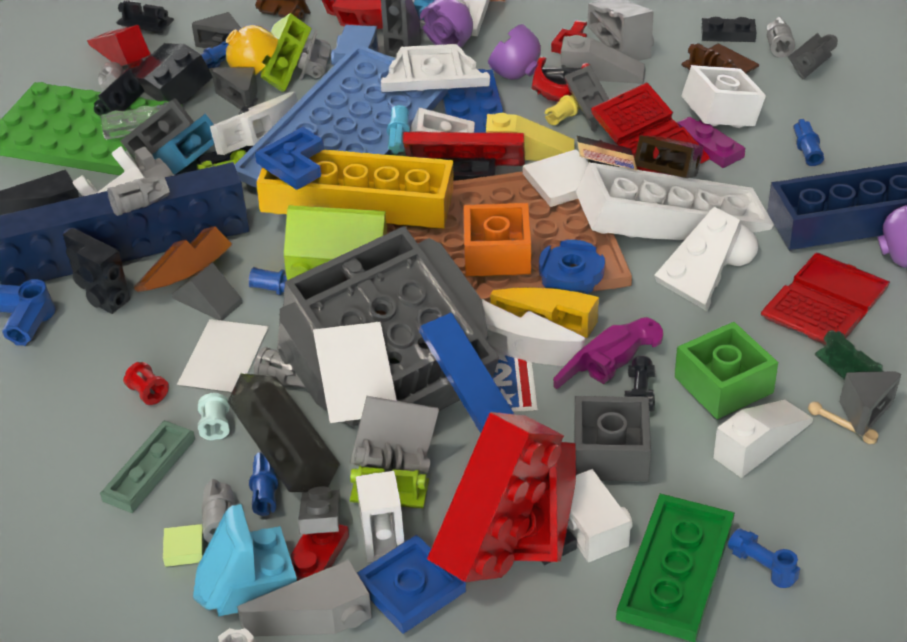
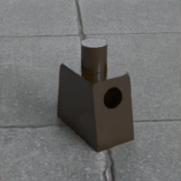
M640 135L634 160L638 167L682 178H691L698 174L703 146L666 137ZM655 147H657L659 154L654 159L653 152Z

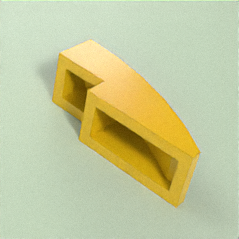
M535 287L493 290L490 294L491 304L507 312H511L521 318L528 311H531L585 338L589 337L598 323L599 297L561 289Z

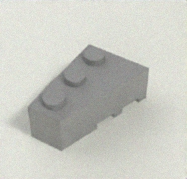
M601 0L588 3V27L603 44L638 61L651 58V47L654 45L652 34L653 10L627 0Z

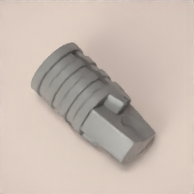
M780 16L767 25V38L772 54L777 57L790 55L795 49V42L790 27Z
M107 62L101 67L98 75V82L101 88L106 89L124 72L123 67L119 63Z
M162 175L136 179L132 182L129 181L116 187H110L107 189L111 207L118 216L132 210H138L141 207H147L167 197L170 190Z
M263 347L259 351L254 363L255 376L263 377L285 386L306 388L291 364H285L282 361L278 350ZM271 364L281 366L282 368L279 369L271 366Z
M211 479L205 486L202 502L203 537L208 543H210L225 511L229 507L236 505L231 486L215 479Z

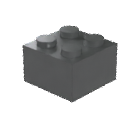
M575 396L574 443H576V475L593 469L601 481L649 482L651 440L648 397Z

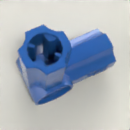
M39 279L28 280L20 286L0 284V312L12 313L2 333L5 339L12 341L15 345L26 346L32 340L41 322L51 318L56 310L45 282Z

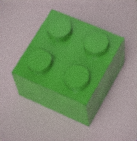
M731 322L678 346L674 377L718 420L773 394L779 362L735 322Z

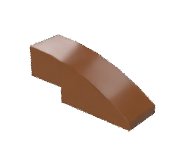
M215 226L203 229L191 243L187 240L174 242L133 288L137 292L165 287L184 280L218 259L232 243Z

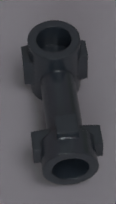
M637 356L632 360V365H628V376L634 378V387L632 390H625L624 397H648L649 411H655L654 390H648V377H655V365H653L649 357Z

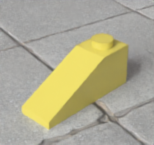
M506 113L487 114L486 133H524L525 160L540 161L574 150L575 139L519 115Z

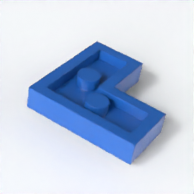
M301 127L255 152L256 163L298 190L321 177L320 166L309 158L324 150V142L316 134L305 127Z

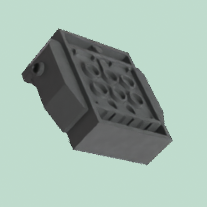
M405 226L285 281L284 302L279 313L277 350L282 361L285 364H291L315 403L327 410L313 329L381 322L388 361L391 358H395L400 362L398 364L389 362L396 400L437 407L439 411L460 401L430 349H423L419 346L421 343L426 344L419 332L421 325L452 312L492 378L499 360V356L487 341L488 331L480 296L442 244L430 238L417 243ZM376 311H384L386 315H379ZM361 419L344 422L352 427L360 424Z

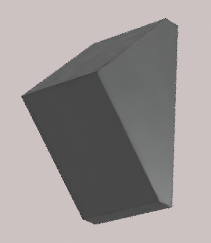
M229 12L194 21L192 23L195 47H216L226 41L233 30L239 31L241 27Z
M254 67L212 69L215 93L240 110L244 105L249 106L256 98L258 89Z
M213 262L172 293L173 299L221 321L242 304V298Z
M896 371L846 373L839 402L857 434L864 436L892 405L902 374Z

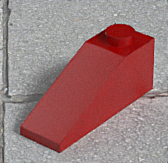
M138 25L111 30L87 40L89 46L111 62H117L121 66L128 65L129 68L138 66L143 62L142 58L151 55Z

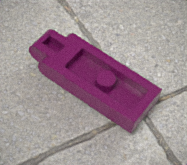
M692 117L676 122L680 128L685 127L697 143L703 146V150L709 155L710 160L720 167L725 168L745 157L746 148L712 125L705 124L701 120L696 121Z

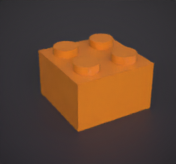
M528 203L464 205L466 276L531 274V236Z

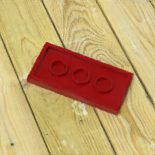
M403 132V145L407 157L430 159L496 158V166L525 165L524 133Z

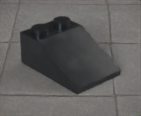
M164 43L132 70V73L147 95L156 101L170 102L176 98L180 104H183L213 78L202 55L186 44Z

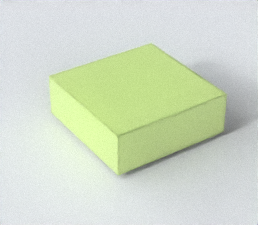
M202 524L164 528L163 561L165 567L200 563L204 555Z

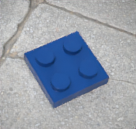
M417 534L357 572L369 592L370 600L402 634L466 592V582L427 560L431 548Z

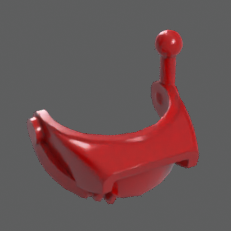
M544 56L540 57L534 71L532 90L536 91L537 95L541 94L547 100L559 102L565 95H572L567 84H557L545 77L542 68L547 58ZM584 63L581 69L589 66L590 64Z

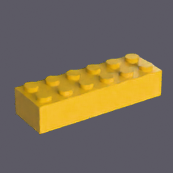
M322 150L309 158L320 166L321 177L298 190L263 167L256 182L260 212L287 214L289 205L386 211V223L445 228L453 194V160Z

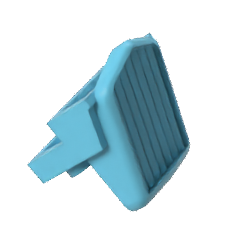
M238 504L229 507L225 511L197 567L193 599L207 610L217 609L219 617L238 613L237 606L296 582V574L281 526L249 532L242 505Z

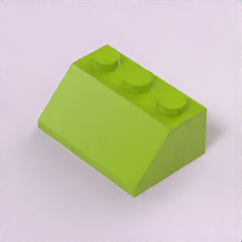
M289 205L287 208L284 243V263L287 280L386 235V211Z

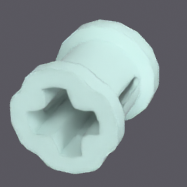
M219 393L205 394L198 401V411L201 414V419L198 422L199 435L207 440L223 439L230 432V426L226 419V414L229 411V400Z

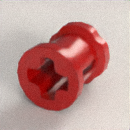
M146 362L132 364L126 370L123 378L124 384L130 390H136L140 395V399L146 405L159 403L168 393V382L163 377L153 374L152 367Z

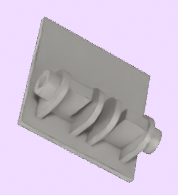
M366 396L350 464L361 465L362 467L383 468L390 471L392 469L420 470V474L422 472L428 473L430 459L426 457L439 408Z

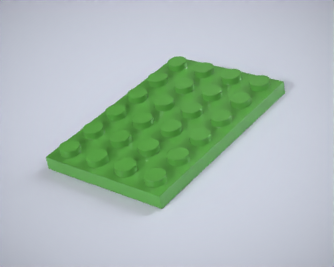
M34 82L0 119V156L120 176L124 173V169L113 157L112 152L120 146L125 151H128L120 140L169 102L138 97L124 112L114 119L111 114L99 116L94 112V103L100 99L98 95L101 92Z

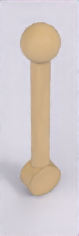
M814 401L809 404L808 411L811 415H821L856 433L851 422L823 409L819 402ZM869 429L862 436V439L867 444H875L879 435L877 431Z

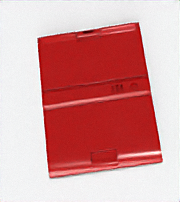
M647 82L591 108L595 119L618 146L631 148L634 159L640 135L666 137L699 145L684 126L680 128L676 121L672 119L673 111ZM655 147L653 152L654 159L659 154L657 147ZM704 150L700 164L710 160L709 155ZM637 166L638 170L666 174Z
M816 252L794 276L793 282L789 286L784 285L761 311V316L785 328H792L806 334L809 338L829 347L838 348L885 292L890 281Z

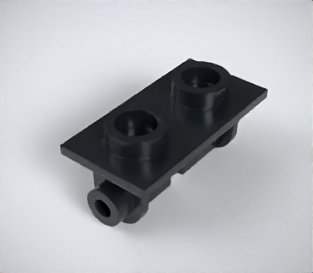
M125 0L118 5V10L122 12V17L116 22L117 25L127 27L138 25L140 29L153 33H162L174 21V18L168 17V11L162 6L145 4L143 12L141 3Z
M130 68L125 70L98 95L100 99L94 103V112L97 115L111 114L116 119L145 92Z

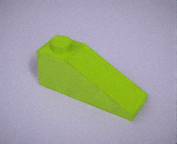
M291 13L274 24L271 33L278 39V44L272 57L266 55L263 60L266 66L261 71V78L282 93L288 86L312 29Z

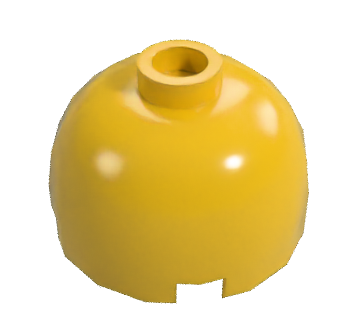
M257 25L245 26L239 31L235 29L226 39L228 44L226 60L230 68L254 67L255 75H257L266 66L262 63L266 55L272 57L278 39L271 32Z

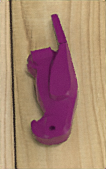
M648 317L640 318L627 324L610 326L572 357L553 378V387L559 389L579 371L583 372L588 370L590 377L605 384L614 377L616 369L623 367L634 357L641 345H652V347L660 345L663 341V328L658 322Z

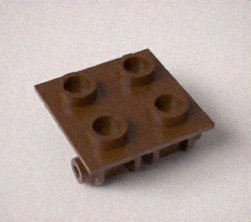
M700 43L691 44L688 48L690 59L681 63V66L689 70L691 65L741 69L745 74L759 67L758 63L719 43L710 48H706Z

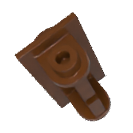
M257 0L255 4L259 12L276 15L279 8H281L278 15L283 18L291 13L301 20L304 13H311L305 0Z

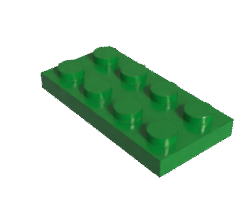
M660 493L618 604L616 620L696 642L734 523L735 512Z

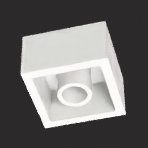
M691 65L681 95L690 108L701 118L703 123L710 124L713 127L722 124L736 128L755 126L766 98L762 90L741 69Z

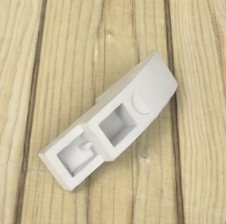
M289 92L248 108V112L210 126L217 154L225 155L245 146H254L298 102L296 93Z
M482 299L488 331L487 341L495 352L533 363L565 366L585 346V337L531 311H528L520 318Z

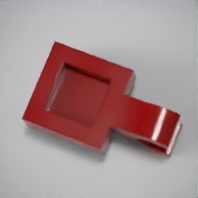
M576 20L570 30L562 29L551 42V52L561 54L564 36L580 35L587 37V34L583 33L587 22Z

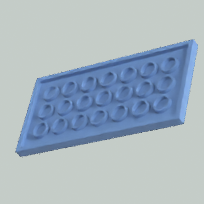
M356 44L235 164V168L242 182L257 188L256 182L262 166L256 163L255 152L301 127H305L322 138L324 150L392 155V150L388 149L389 136L387 134V126L391 119V109L397 105L405 106L409 110L407 124L411 127L418 109L423 108L432 111L445 97L449 89L381 92V80L387 77L389 66L395 58Z

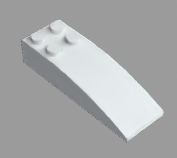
M589 162L576 191L592 231L601 234L613 233L630 238L685 240L713 207L739 219L740 223L752 232L771 230L774 226L757 194L751 187L682 178L642 170L636 171Z

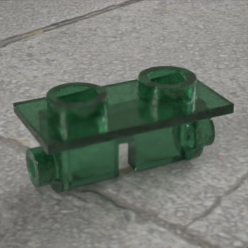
M830 330L824 337V341L827 343L826 346L815 353L818 359L844 380L846 373L885 372L882 370L883 365L881 363H876L861 350L855 349V345L848 341L841 331L835 332Z

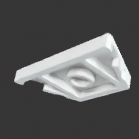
M457 44L401 47L396 59L389 66L387 77L381 80V92L489 86L490 75L487 72L481 73L477 70L476 62L471 57L465 55L464 51Z

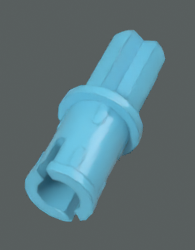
M402 105L394 106L391 109V119L387 126V134L389 136L388 149L392 150L394 155L405 151L403 132H410V127L407 124L409 110Z

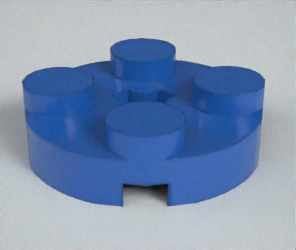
M560 241L559 247L551 249L550 245L541 252L539 257V274L545 288L590 294L594 286L604 276L605 257L603 254L600 256L596 253V247L585 241ZM571 264L577 265L575 267H569Z

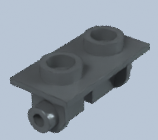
M816 33L788 56L802 80L832 56L830 51L834 50L838 44V39L835 35L827 34L821 37L819 33Z

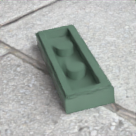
M164 420L100 492L102 502L133 514L194 442V432Z

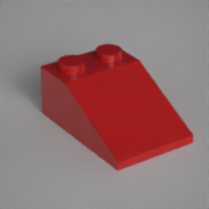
M561 442L562 450L556 464L550 467L545 478L546 488L544 494L532 508L528 517L530 519L529 528L526 534L518 540L514 549V561H561L576 484V443Z

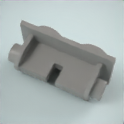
M315 30L312 39L307 38L298 64V68L302 69L299 80H302L304 73L314 78L322 77L325 73L331 46L327 41L316 38L318 30Z

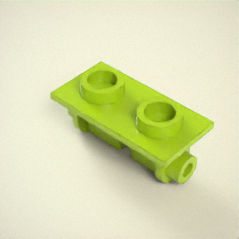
M359 465L358 469L352 468L350 482L354 484L349 499L350 502L359 503L356 476L385 472V469L362 467L361 465ZM392 469L395 472L401 507L424 508L429 485L427 474H420V470Z

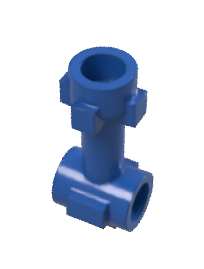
M741 528L732 534L728 542V548L733 551L732 554L740 559L742 557L744 559L751 557L771 569V581L775 586L789 588L799 579L798 557L793 551L780 549L773 553L757 543L758 535Z

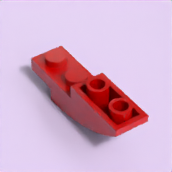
M322 0L327 14L337 16L341 26H377V29H383L381 0Z

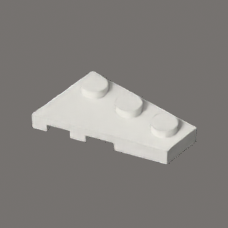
M713 207L654 275L656 282L708 311L711 304L710 298L714 288L718 287L725 261L729 259L742 228L740 220Z

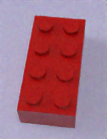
M490 412L427 560L464 582L502 578L513 565V552L518 540L526 534L529 528L530 519L528 517L532 508L544 494L546 488L545 478L550 467L554 466L560 457L562 450L560 444L564 435L526 415Z

